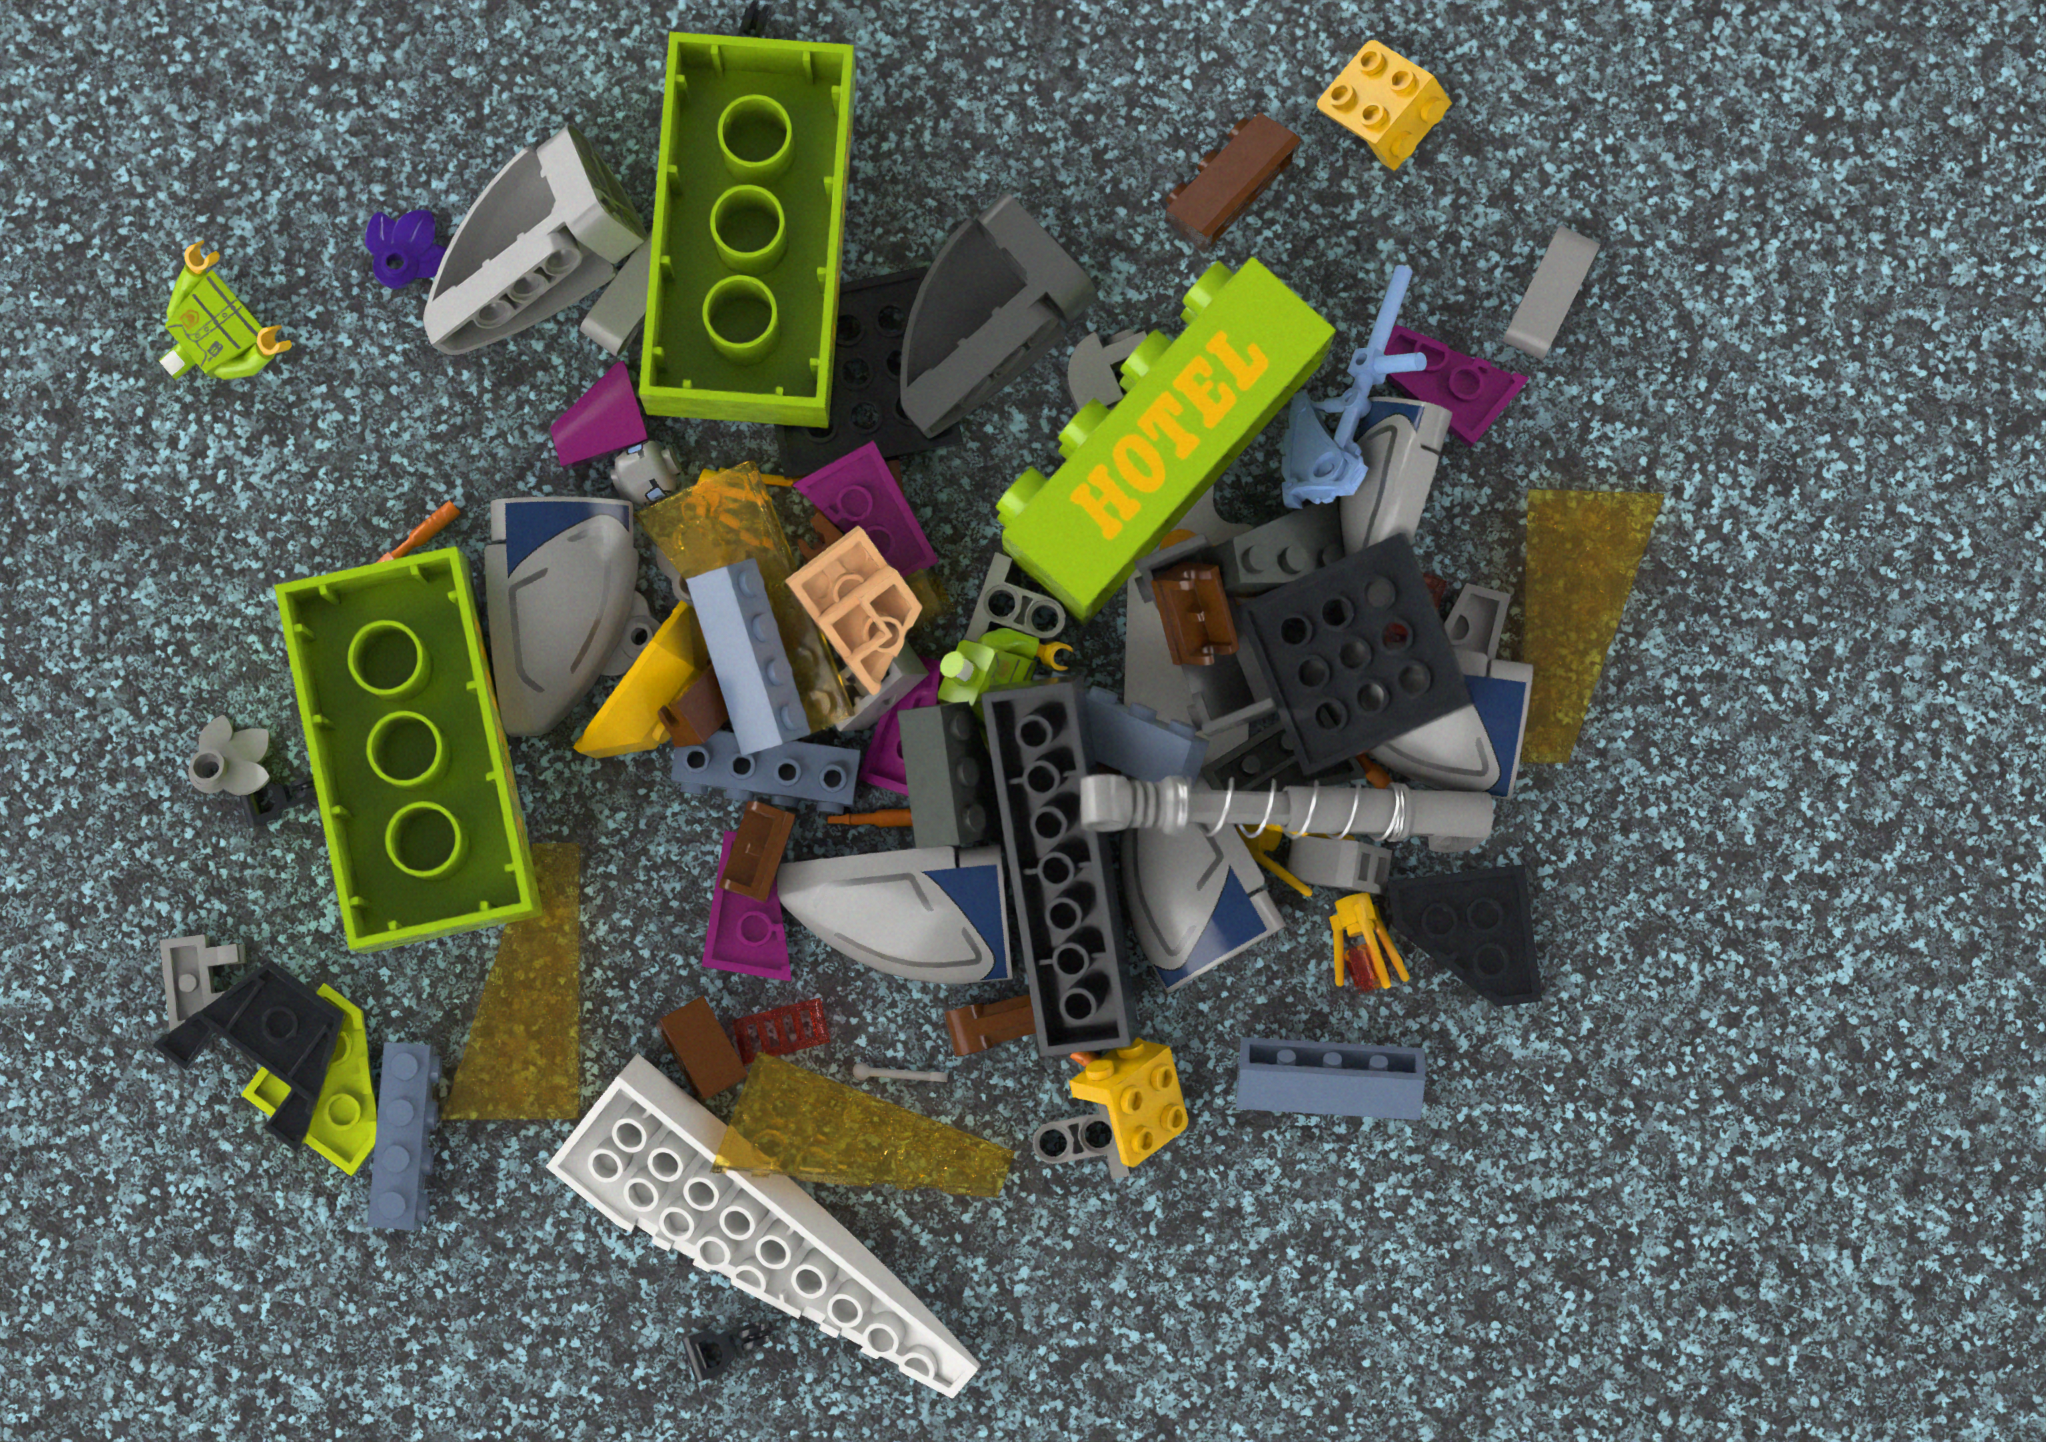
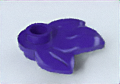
M429 210L411 211L400 217L397 223L382 212H377L371 217L365 232V245L374 256L373 273L377 281L391 289H401L412 283L415 278H432L436 276L447 248L439 244H433L436 225L434 217ZM397 260L401 261L403 266L399 269H391L387 264Z

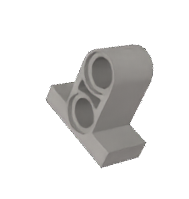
M995 552L965 640L977 643L979 637L982 634L988 633L990 627L994 626L997 628H1008L1037 637L1039 642L1042 643L1055 641L1061 636L1065 628L1064 609L1052 598L1006 583L1013 565V558ZM1007 594L1014 600L1015 608L1008 616L1000 617L990 611L989 602L995 595ZM1050 609L1057 615L1058 623L1054 629L1042 632L1033 626L1032 617L1038 610Z
M1300 836L1297 839H1291L1286 870L1304 884L1385 896L1392 850L1358 841Z
M1097 1103L1099 1112L1097 1114L1049 1122L1042 1125L1034 1134V1152L1044 1162L1057 1164L1107 1154L1111 1179L1130 1176L1128 1166L1123 1165L1121 1162L1108 1108L1105 1104ZM1102 1121L1110 1127L1112 1138L1107 1146L1094 1148L1087 1143L1085 1130L1092 1122ZM1048 1130H1058L1065 1135L1067 1146L1065 1151L1059 1156L1050 1157L1041 1151L1040 1138Z

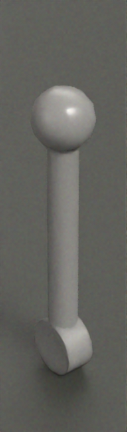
M863 1062L855 1064L852 1070L857 1080H865L868 1077L948 1082L949 1073L872 1068Z

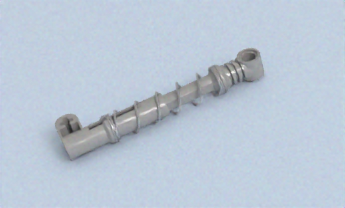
M1095 775L1085 777L1080 781L1081 824L1083 829L1089 831H1117L1128 827L1129 824L1131 827H1139L1141 824L1143 828L1153 826L1154 828H1160L1164 834L1178 836L1183 833L1188 822H1195L1198 829L1205 836H1213L1220 830L1223 823L1238 824L1246 836L1253 838L1262 832L1266 825H1280L1283 832L1291 839L1299 838L1304 832L1326 833L1333 840H1340L1346 834H1368L1374 841H1382L1386 838L1388 842L1403 841L1408 836H1428L1429 849L1431 851L1453 853L1471 850L1489 836L1493 824V802L1488 792L1410 790L1406 784H1398V782L1389 783L1385 789L1361 788L1360 782L1356 783V788L1319 787V782L1316 780L1314 787L1285 786L1282 792H1277V781L1273 779L1271 792L1234 791L1233 778L1229 780V791L1192 790L1191 777H1187L1186 783L1182 776L1177 775L1165 777L1161 782H1155L1154 785L1151 781H1145L1143 784L1140 781H1132L1130 784L1126 778L1117 775ZM1200 823L1219 824L1212 832H1206ZM1242 824L1262 825L1255 833H1249ZM1289 832H1299V833H1298V834H1291V833H1289Z

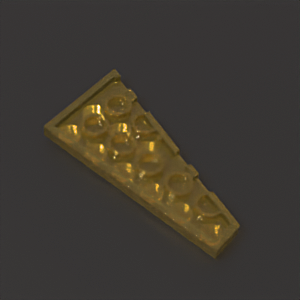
M755 461L741 463L633 513L634 518L685 581L686 579L728 565L755 558L764 581V588L778 625V632L792 669V676L806 713L811 734L856 716L824 634L785 583V580L797 572L798 568Z
M1527 490L1523 663L1533 664V675L1520 763L1568 764L1665 493Z
M532 844L530 852L544 915L507 923V926L505 925L500 940L501 944L494 965L491 967L469 1033L470 1037L454 1078L455 1082L448 1103L445 1105L440 1120L580 1119L581 844Z
M758 1051L710 1173L726 1174L727 1170L751 1172V1177L769 1178L770 1174L796 1176L799 1181L866 1187H871L872 1183L895 1185V1189L913 1191L914 1187L937 1188L946 1194L998 1198L1015 1152Z

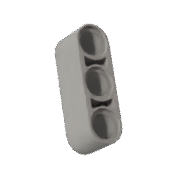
M1559 225L1502 341L1543 361L1601 244Z
M653 229L647 234L648 240L634 251L580 326L582 333L615 357L620 356L645 324Z

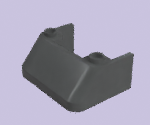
M1204 533L1134 561L1137 570L1142 574L1134 578L1144 604L1153 601L1156 609H1158L1151 580L1180 562L1202 564L1201 552L1213 547L1211 541ZM1226 597L1240 649L1232 655L1213 654L1215 663L1211 665L1181 664L1194 701L1193 704L1186 706L1194 727L1197 728V732L1203 730L1204 735L1208 737L1278 712L1236 610L1238 605L1234 597Z

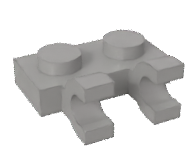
M206 934L160 940L170 1031L185 1022L184 1020L222 996L224 992L215 993L213 967L247 963L245 945L230 944L210 947L209 935Z

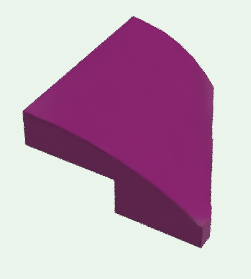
M624 360L617 362L550 427L559 461L564 471L608 458V454L649 440Z

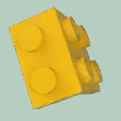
M1376 40L1368 41L1317 101V107L1322 114L1364 139L1381 163L1394 172L1406 158L1412 155L1417 144L1433 125L1443 118L1445 111L1452 104L1434 75Z
M1137 1037L1131 1046L1114 1048L1099 1060L1089 1063L1084 1071L1069 1081L1073 1097L1107 1105L1121 1162L1125 1166L1136 1167L1184 1131L1188 1125V1116L1170 1046L1144 1041Z

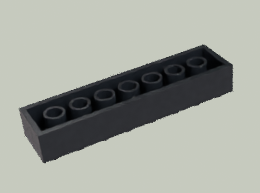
M1082 673L993 685L984 691L981 697L1040 1057L1131 1046L1140 1035L1108 831L1085 830L1081 824L1080 781L1085 777L1098 775Z

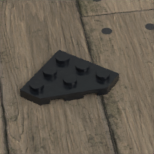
M1525 864L1387 881L1392 927L1494 1007L1542 1001Z

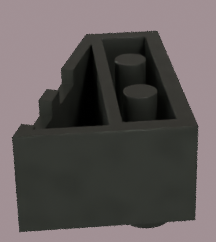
M1336 497L1330 503L1325 504L1323 501L1319 504L1313 503L1201 552L1202 564L1218 565L1226 597H1258L1345 558Z
M969 701L929 705L897 711L916 849L959 845L1004 835L994 770Z
M1323 707L1320 712L1322 725L1329 730L1336 728L1333 720ZM1282 720L1277 721L1200 769L1211 789L1229 791L1230 778L1234 779V791L1271 792L1272 780L1275 779L1277 781V792H1282L1285 786L1314 787L1316 780L1319 782V787H1327L1361 779L1366 776L1359 762L1354 757L1311 777H1304Z

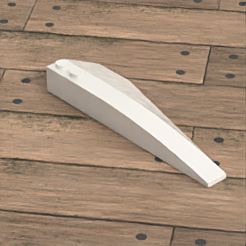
M638 1053L615 1078L546 1166L547 1169L616 1225L630 1232L633 1231L636 1225L653 1236L651 1243L666 1251L674 1248L695 1259L693 1265L707 1272H710L712 1269L730 1277L732 1285L798 1319L803 1315L821 1325L819 1330L834 1338H837L839 1334L863 1346L861 1352L875 1359H878L880 1356L898 1364L900 1372L952 1399L981 1366L931 1311L844 1226L780 1169Z

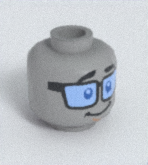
M647 440L618 454L615 458V468L610 470V474L622 500H631L635 505L643 507L673 493L677 488L676 474L680 473L682 469L671 447L663 449L656 441Z

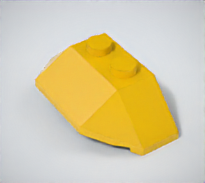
M680 600L672 611L673 613L666 619L590 722L584 734L574 744L573 748L598 759L656 749L659 744L665 743L670 739L671 735L660 721L657 711L663 705L671 711L669 704L674 699H678L708 668L707 644L693 605Z

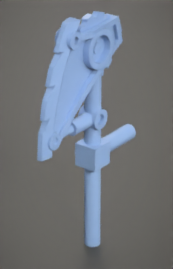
M1397 265L1395 267L1367 347L1355 349L1347 370L1355 378L1352 388L1346 390L1340 397H1329L1322 402H1314L1304 391L1295 393L1288 416L1290 429H1286L1283 441L1286 456H1282L1281 473L1286 480L1282 482V495L1286 507L1302 509L1301 502L1306 498L1315 504H1319L1321 501L1326 504L1334 501L1336 496L1353 495L1369 469L1363 464V457L1360 455L1362 449L1353 441V437L1360 418L1366 416L1371 409L1372 403L1368 399V395L1372 385L1383 384L1386 374L1421 371L1425 369L1427 359L1422 352L1384 355L1413 273L1409 267L1404 265ZM1324 410L1326 413L1343 412L1334 437L1325 426L1319 411Z

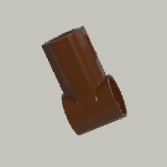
M1030 994L1005 999L1001 1002L985 1006L984 1003H978L944 1012L955 1057L995 1047L994 1044L1037 1033Z

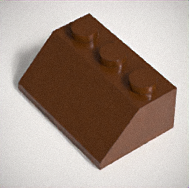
M1258 112L1251 121L1246 116L1243 117L1227 135L1232 141L1220 153L1215 149L1210 151L1196 167L1200 174L1188 186L1182 181L1165 200L1170 205L1166 209L1165 218L1203 254L1222 237L1298 156L1301 139L1294 132L1261 112Z

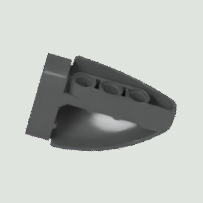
M1007 191L985 209L974 222L970 218L967 219L953 233L935 258L922 281L910 312L902 348L900 369L901 403L908 418L927 438L938 435L964 418L1035 364L1066 337V330L1059 323V317L1069 325L1099 298L1093 282L1083 269Z

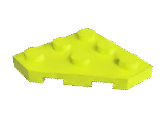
M323 983L317 993L347 1014L305 1143L348 1175L354 1176L375 1148L378 1117L364 1015L360 1008L329 985ZM261 1067L241 1095L271 1117L291 1091V1087L264 1067Z

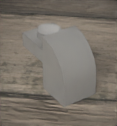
M1132 329L1119 332L1107 339L1109 346L1102 348L1095 331L1086 336L1076 346L1068 365V388L1077 412L1094 397L1109 410L1114 409L1124 398L1112 370L1122 367L1128 357L1147 337L1145 330L1134 334Z

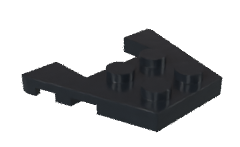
M269 960L222 993V996L205 1008L184 1020L185 1022L171 1032L157 1039L152 1046L181 1068L189 1071L216 1033L229 1041L291 1087V1091L263 1128L297 1153L304 1146L347 1014L275 961Z

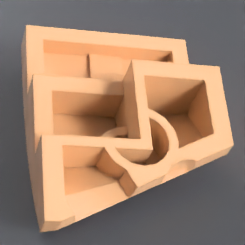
M856 526L787 578L785 583L868 692L874 696L882 687L881 681L893 658L898 656L904 644V636L908 629L913 627L922 609V605L897 570L887 564L864 530Z

